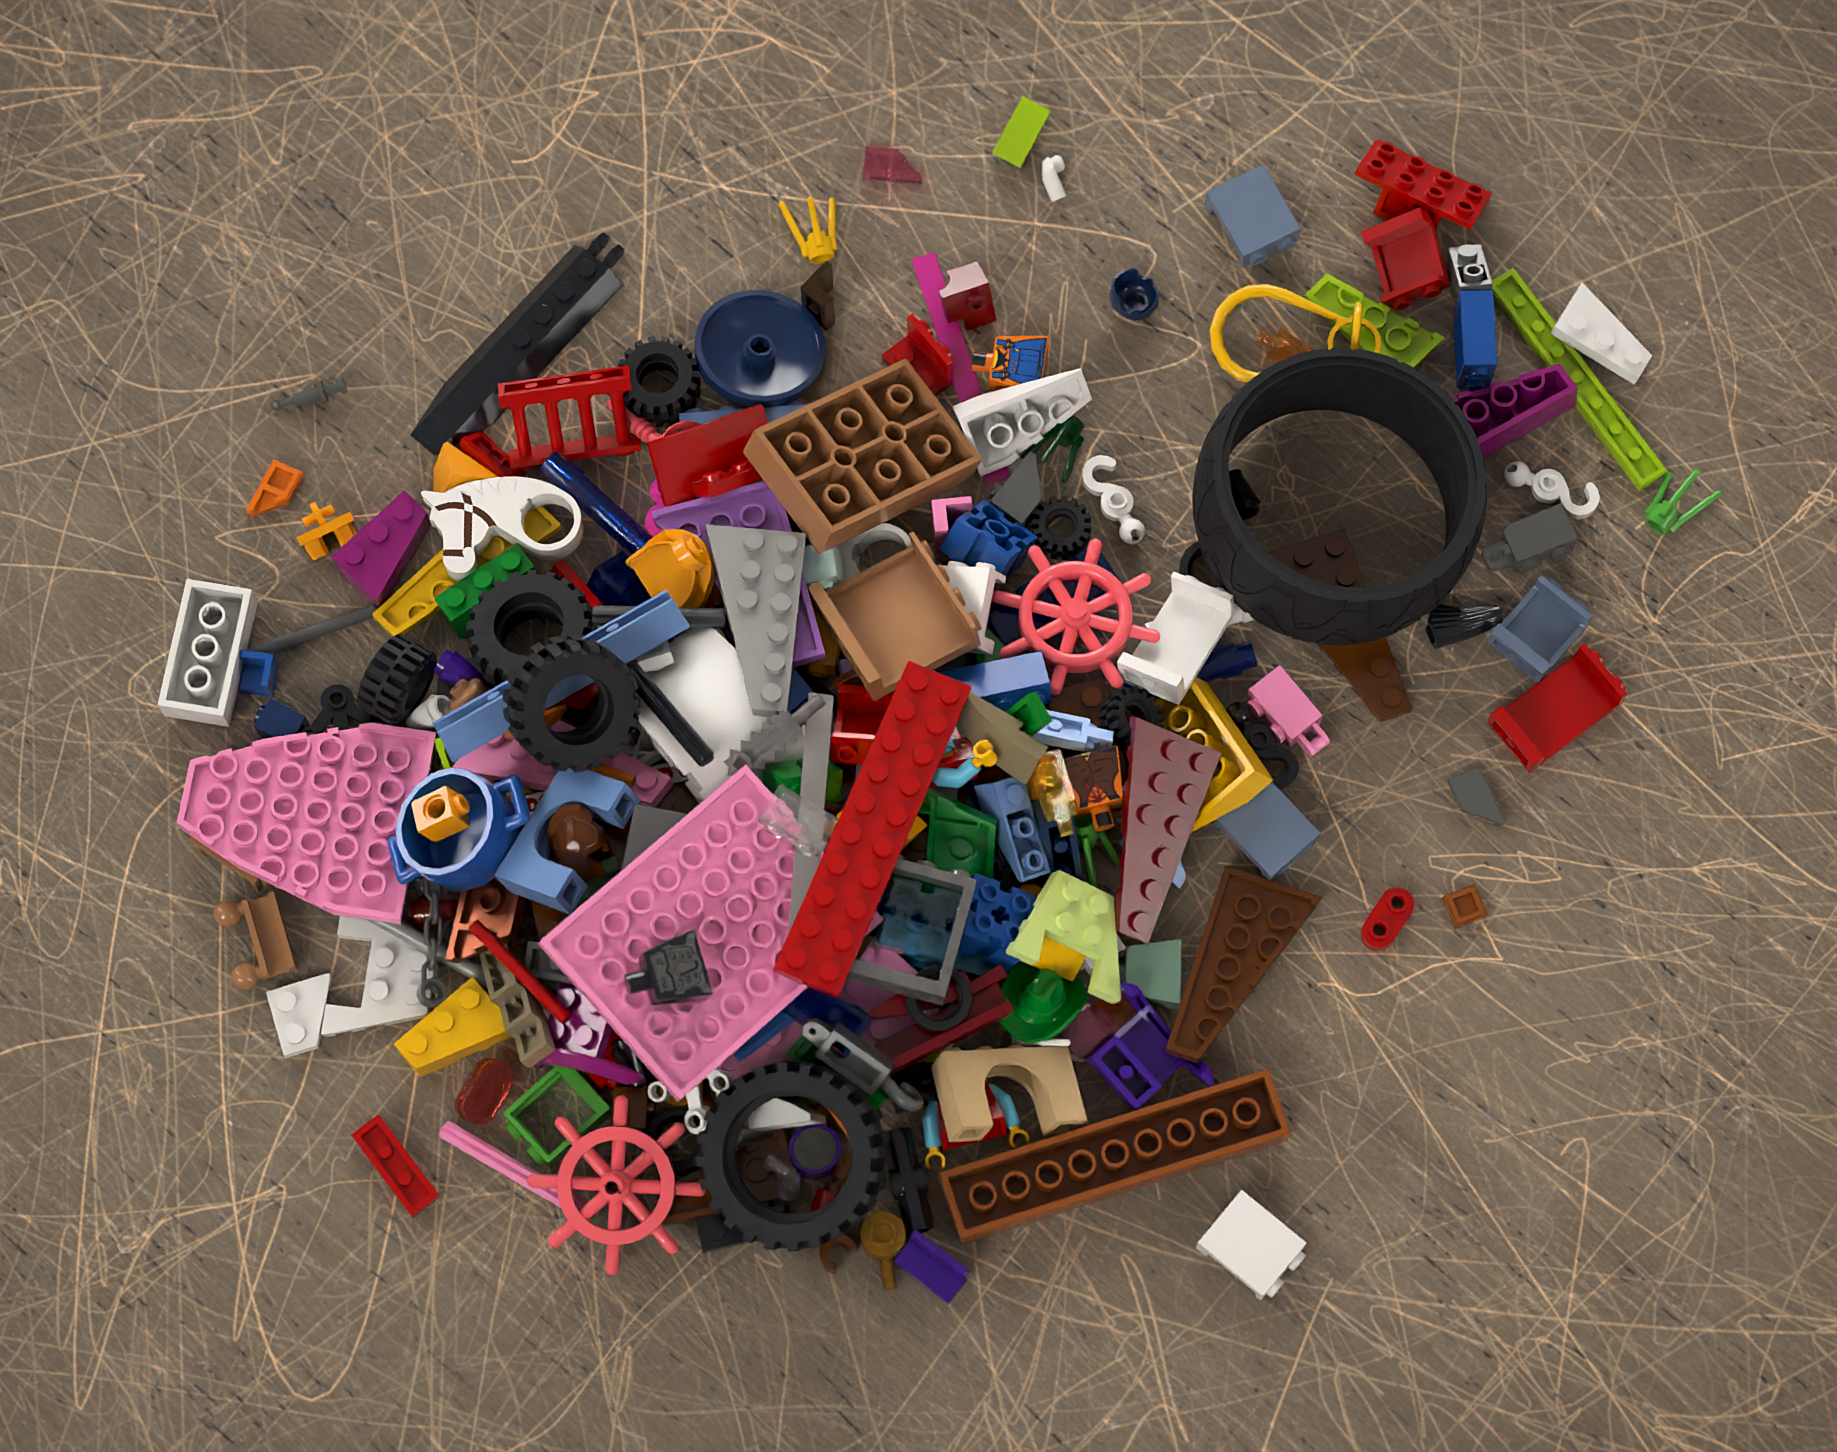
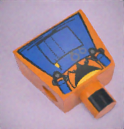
M998 336L995 338L993 354L974 351L971 370L990 373L989 390L992 392L1041 379L1044 377L1049 336Z

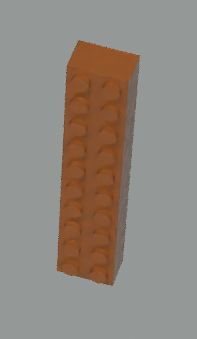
M1268 1069L940 1172L939 1181L960 1245L1286 1142L1291 1133Z

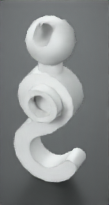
M1104 455L1092 457L1083 467L1082 482L1089 493L1101 496L1100 508L1106 518L1111 521L1120 522L1119 534L1121 539L1131 545L1139 543L1145 536V528L1139 520L1133 519L1130 515L1134 501L1132 494L1122 486L1111 483H1099L1092 476L1094 471L1098 469L1114 471L1116 468L1115 459ZM1132 537H1138L1139 539L1133 540Z
M1521 461L1512 462L1505 468L1504 476L1507 483L1515 487H1520L1524 484L1531 486L1532 495L1536 500L1545 504L1558 501L1559 504H1562L1567 516L1578 520L1587 518L1594 513L1598 506L1600 496L1598 489L1592 482H1588L1584 489L1588 503L1578 506L1571 501L1569 488L1565 479L1558 471L1543 469L1534 474Z

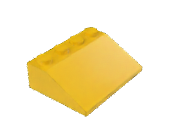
M1196 677L1179 705L1160 697L1153 702L1155 706L1160 704L1162 707L1158 715H1164L1165 721L1160 723L1164 726V729L1221 752L1191 832L1246 804L1273 781V778L1207 682Z

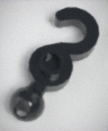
M1243 702L1231 703L1226 708V711L1236 726L1242 730L1243 736L1258 758L1264 761L1279 760L1285 764L1287 772L1284 776L1271 775L1274 785L1278 789L1288 787L1296 779L1299 771V763L1296 756L1285 748H1274L1276 743L1274 733L1266 725L1252 723L1249 706ZM1235 706L1237 711H1233L1230 707Z

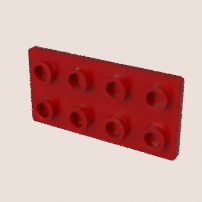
M1378 139L1374 141L1354 173L1357 177L1383 188L1373 214L1385 220H1390L1420 207L1432 215L1436 231L1442 217L1467 229H1472L1492 195L1477 184L1469 183L1454 176L1448 170L1435 167L1418 156H1412L1397 149L1393 144Z
M757 404L649 442L647 447L663 505L671 506L694 497L712 498L762 480V477L745 456L743 450L752 432L768 424L764 406Z

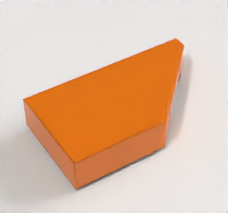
M273 459L246 509L247 515L253 517L290 504L304 477L303 472Z

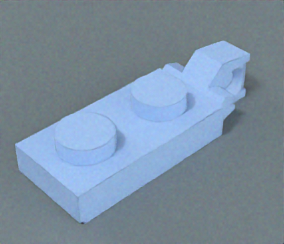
M1047 710L1053 721L1032 737L1042 744L1089 753L1112 747L1114 731L1097 728V726L1090 724V719Z

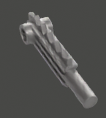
M817 693L792 715L783 709L779 715L773 714V725L762 723V734L751 731V742L741 740V751L730 749V757L723 761L729 767L727 775H734L745 765L753 773L754 767L765 770V759L775 761V750L786 752V741L797 744V737L804 736L800 725L826 705L823 698Z

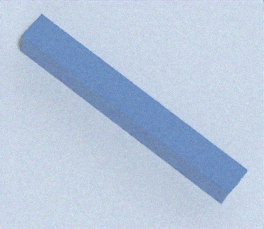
M665 590L587 634L582 639L590 638L597 641L626 664L688 629L690 625L680 612L674 599ZM574 675L563 679L550 691L544 705V710L595 681L587 675ZM508 681L499 684L433 722L452 762L509 731L510 724L504 719L503 709L507 707V704L502 700L503 690L510 689L511 687Z

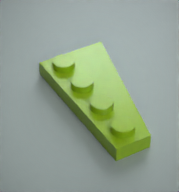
M1326 274L1304 295L1305 299L1344 318H1349L1353 315L1355 303L1360 302L1362 304L1363 319L1371 322L1380 334L1381 349L1379 354L1397 359L1398 362H1404L1415 369L1443 343L1445 338L1436 332L1431 333L1420 327V323L1409 317L1405 319L1392 312L1390 307L1381 302L1376 303L1368 299L1361 291L1329 274ZM1322 316L1333 327L1336 325L1335 320ZM1348 324L1339 330L1350 342L1353 324ZM1361 325L1358 349L1374 352L1376 347L1375 338L1370 330Z

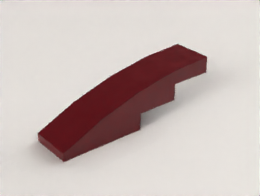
M1001 964L972 982L964 970L960 972L968 981L972 991L971 995L1007 977ZM950 981L943 1006L958 1001L957 990ZM896 994L866 1013L869 1019L909 1015L905 1007V995ZM918 999V1004L922 1011L942 1007V1005Z

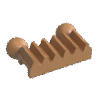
M274 891L268 892L267 896L251 901L247 899L242 900L238 904L230 900L221 901L214 909V919L222 927L234 926L238 923L241 916H245L259 966L254 967L251 964L242 963L234 968L231 979L234 986L240 990L252 989L256 986L259 979L264 978L266 980L297 970L286 926Z

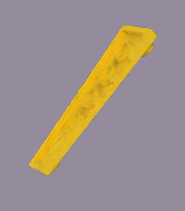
M543 506L535 510L530 509L524 517V532L537 543H543L562 529L561 523ZM494 536L485 551L477 556L478 568L514 544L500 536ZM443 549L372 613L373 618L392 637L397 634H407L440 612L434 598L458 582L453 580L446 571L443 563Z

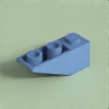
M1010 775L974 786L981 812L998 819L996 842L1019 882L1050 873L1026 785Z

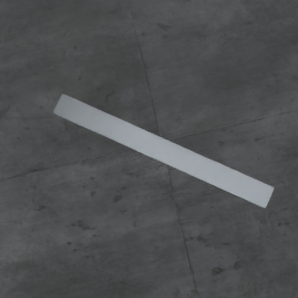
M809 692L808 701L817 693ZM819 694L826 702V705L806 720L788 934L820 863L834 699L832 695Z

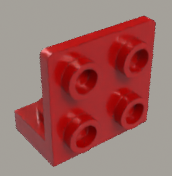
M911 314L907 317V336L882 354V360L887 366H891L906 358L936 397L953 385L954 369L952 360L954 357L944 343L939 345L932 337L933 331L924 319L918 320L914 314Z

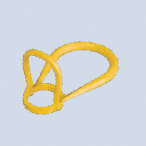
M1270 284L1248 285L1228 295L1215 311L1210 327L1211 350L1219 365L1236 380L1245 383L1260 373L1243 369L1230 358L1224 347L1223 328L1231 311L1238 304L1250 298L1269 297L1335 320L1336 325L1331 329L1327 340L1329 350L1333 348L1335 334L1340 328L1348 324H1353L1350 345L1352 350L1359 347L1361 325L1370 330L1375 338L1376 347L1374 352L1379 353L1381 349L1380 334L1371 322L1363 319L1362 304L1360 302L1355 303L1353 315L1349 318H1344L1289 290Z

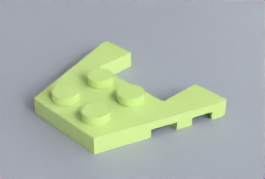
M1061 870L1051 873L1033 904L1034 909L1028 919L1023 920L1018 929L1020 932L1015 941L1010 942L1006 954L1029 965L1039 962L1043 939L1046 936L1093 959L1094 965L1088 993L1111 1004L1119 1002L1121 990L1114 896Z

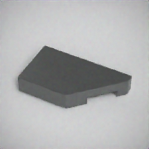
M1479 766L1448 779L1447 783L1461 812L1473 817L1483 818L1497 826L1504 825L1505 820Z

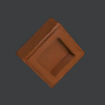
M1475 884L1447 894L1442 898L1455 929L1486 918L1488 915Z

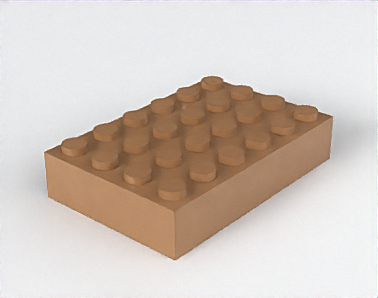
M906 358L755 429L743 450L745 456L800 530L806 533V538L818 554L824 553L970 480L982 461V457Z

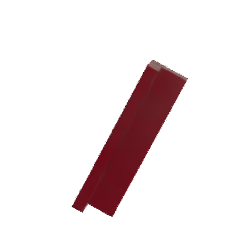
M995 983L971 995V1007L968 1014L957 1026L945 1031H929L915 1023L875 1043L874 1046L894 1061V1065L889 1073L891 1076L1013 1015V1008L1009 1000L1006 1001L998 983ZM958 1002L929 1017L942 1019L950 1016L955 1011Z

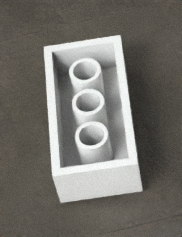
M186 579L158 700V707L164 716L230 727L243 668L240 652L241 650L247 651L258 604L252 589Z

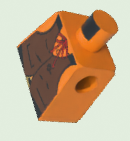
M1117 745L1054 761L1053 772L1075 818L1091 815L1095 831H1104L1114 827L1115 824L1111 810L1121 807L1123 802Z

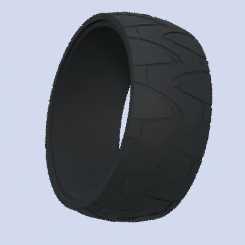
M1332 348L1331 350L1317 349L1288 357L1285 361L1281 360L1255 376L1232 396V400L1219 413L1206 435L1195 470L1192 507L1196 534L1203 557L1206 559L1207 566L1219 586L1233 595L1234 603L1243 612L1249 613L1250 617L1258 623L1287 637L1291 636V638L1307 643L1315 642V644L1345 646L1355 645L1359 642L1367 643L1379 640L1419 621L1423 615L1430 613L1446 598L1468 568L1479 542L1486 516L1487 487L1483 455L1477 437L1460 407L1454 404L1455 401L1446 391L1425 374L1419 373V370L1404 362L1400 363L1397 359L1367 350ZM1311 410H1332L1354 414L1374 421L1402 438L1415 450L1432 473L1441 493L1446 514V540L1443 553L1431 564L1412 576L1395 583L1377 587L1346 588L1324 584L1304 577L1274 559L1260 546L1243 523L1230 487V453L1248 434L1258 427L1287 414Z

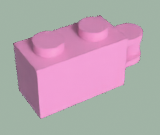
M1280 665L1249 688L1247 706H1249L1250 711L1257 718L1263 717L1270 725L1269 728L1274 733L1275 740L1278 743L1284 742L1288 748L1298 743L1310 757H1313L1330 743V739L1319 726L1323 715ZM1312 732L1315 738L1309 742L1305 736Z

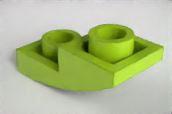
M1022 96L992 153L1021 168L1051 111Z

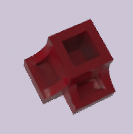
M973 262L947 271L949 284L942 290H939L947 322L951 323L962 319L963 326L968 331L997 321L989 282L979 263Z

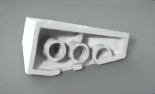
M1079 368L985 393L952 407L963 434L982 457V461L977 467L981 477L1011 465L1020 457L1019 455L1033 443L1036 445L1044 438V434L1058 423L1062 424L1091 401L1092 397L1083 372Z

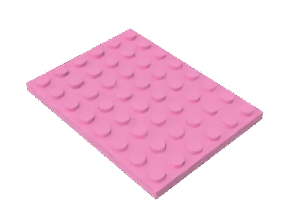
M747 765L743 766L538 943L677 1102L808 987L773 972L775 963L788 936L798 822ZM821 849V853H820V861H821V858H822V856H823V854H824V852H823L822 849ZM877 911L873 916L866 935L884 920ZM695 930L713 991L712 996L708 1000L654 1006L650 1002L647 991L632 995L628 994L624 982V974L641 970L638 958L642 953L688 931Z

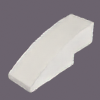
M781 1097L764 1103L747 1119L750 1130L764 1132L826 1123L825 1115L808 1106Z

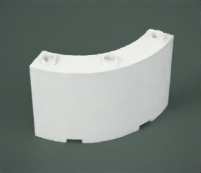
M689 628L669 643L674 663L666 665V667L658 671L650 670L646 672L711 748L714 755L712 762L704 767L698 766L641 697V707L634 709V713L639 717L637 727L634 728H637L642 735L647 732L651 736L654 748L671 767L676 766L683 776L687 775L690 780L685 785L699 804L733 776L727 775L729 767L723 762L730 757V749L741 751V740L751 742V731L762 734V723L773 725V717L752 714L736 649L727 641L720 628ZM801 726L804 736L797 737V744L786 741V752L775 750V761L765 759V764L791 760L796 764L797 759L803 758L806 726ZM754 767V774L762 782L763 769Z

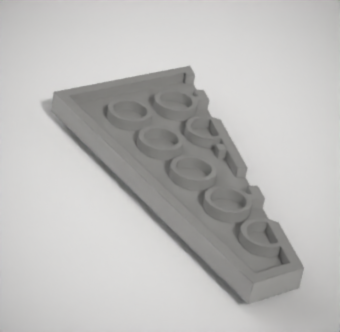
M705 524V531L710 544L713 563L716 567L730 629L733 633L738 660L742 668L752 714L773 717V714L779 715L782 709L788 712L806 533Z

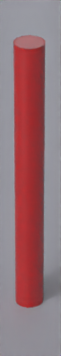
M479 920L474 921L469 926V930L562 1025L572 1017V1014Z

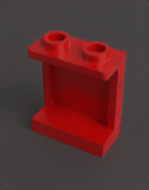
M1420 207L1361 231L1364 243L1372 248L1384 292L1380 296L1382 304L1390 307L1392 310H1403L1410 307L1413 301L1421 298L1429 299L1436 297L1442 293L1441 290L1451 287L1432 215Z
M839 685L837 718L834 732L831 733L830 738L832 763L863 765L895 691L873 701L864 686Z

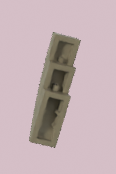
M512 942L504 943L503 945L522 963ZM487 950L479 955L490 1001L500 1007L505 1031L515 1038L520 1062L530 1069L556 1050L548 1022L539 1000Z

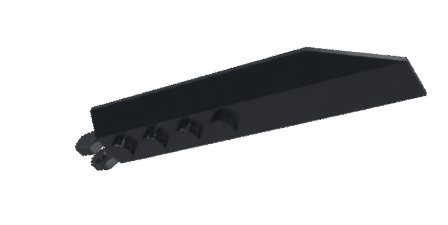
M604 232L591 242L587 250L574 245L444 383L410 436L436 456L440 453L445 442L454 446L463 437L493 425L508 409H500L498 384L535 379L623 286L611 269L622 258L625 249L617 245L605 256L603 262L597 259L596 256L606 247L610 240V237Z

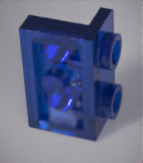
M623 551L595 567L586 585L604 606L637 607L651 599L634 569L627 566L625 561L629 557Z

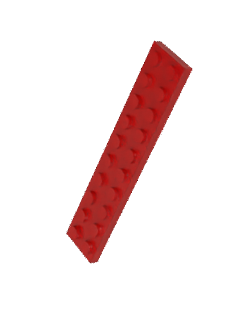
M908 660L778 956L773 972L838 999L969 697L972 686Z

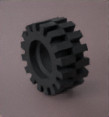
M1061 495V500H1056L1055 496L1050 497L1048 503L1044 500L1040 504V509L1036 508L1034 512L1031 531L1037 536L1034 544L1041 548L1044 555L1047 553L1051 554V559L1056 560L1057 556H1062V560H1068V555L1071 554L1074 558L1078 556L1079 550L1084 551L1087 542L1090 540L1092 524L1090 522L1089 512L1086 513V507L1083 503L1079 506L1077 504L1078 500L1073 497L1071 501L1066 500L1067 496ZM1065 517L1073 523L1074 532L1067 538L1059 539L1050 533L1048 526L1053 519Z
M1137 686L1126 687L1106 699L1107 701L1101 706L1103 711L1099 712V718L1105 719V721L1100 723V728L1114 731L1112 745H1121V751L1126 752L1128 746H1131L1132 728H1129V723L1125 716V708L1130 710L1135 717L1164 728L1160 724L1165 721L1164 715H1158L1162 707L1160 704L1157 706L1153 704L1156 700L1155 696L1147 697L1148 691L1144 688L1139 691Z

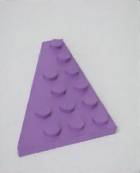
M765 481L740 487L712 498L702 497L651 511L654 523L662 531L665 529L689 531L702 539L710 552L711 548L707 539L705 524L792 532L786 509ZM715 567V577L713 584L720 590V583ZM803 571L793 667L826 659Z

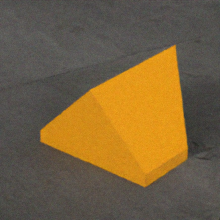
M445 442L433 469V492L445 493L456 486L468 482L496 478L498 476L450 443Z

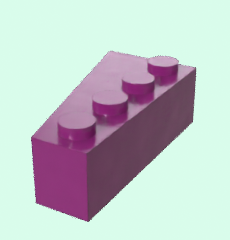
M1561 364L1519 375V378L1504 383L1501 380L1491 383L1489 387L1474 392L1470 390L1460 392L1452 399L1455 401L1454 404L1460 407L1477 437L1483 458L1574 408L1576 406L1578 388Z

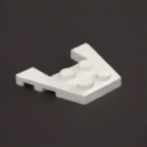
M340 916L337 936L345 939L370 941L371 949L361 1008L326 1004L321 1035L323 1037L336 1036L335 1034L356 1032L365 1030L368 1027L383 1024L386 1026L426 1017L429 1014L430 1008L423 1006L419 1002L417 989L421 985L422 965L427 961V954L366 919ZM427 969V979L435 978L434 969L433 971H428ZM427 989L425 994L427 998L431 999L432 991Z

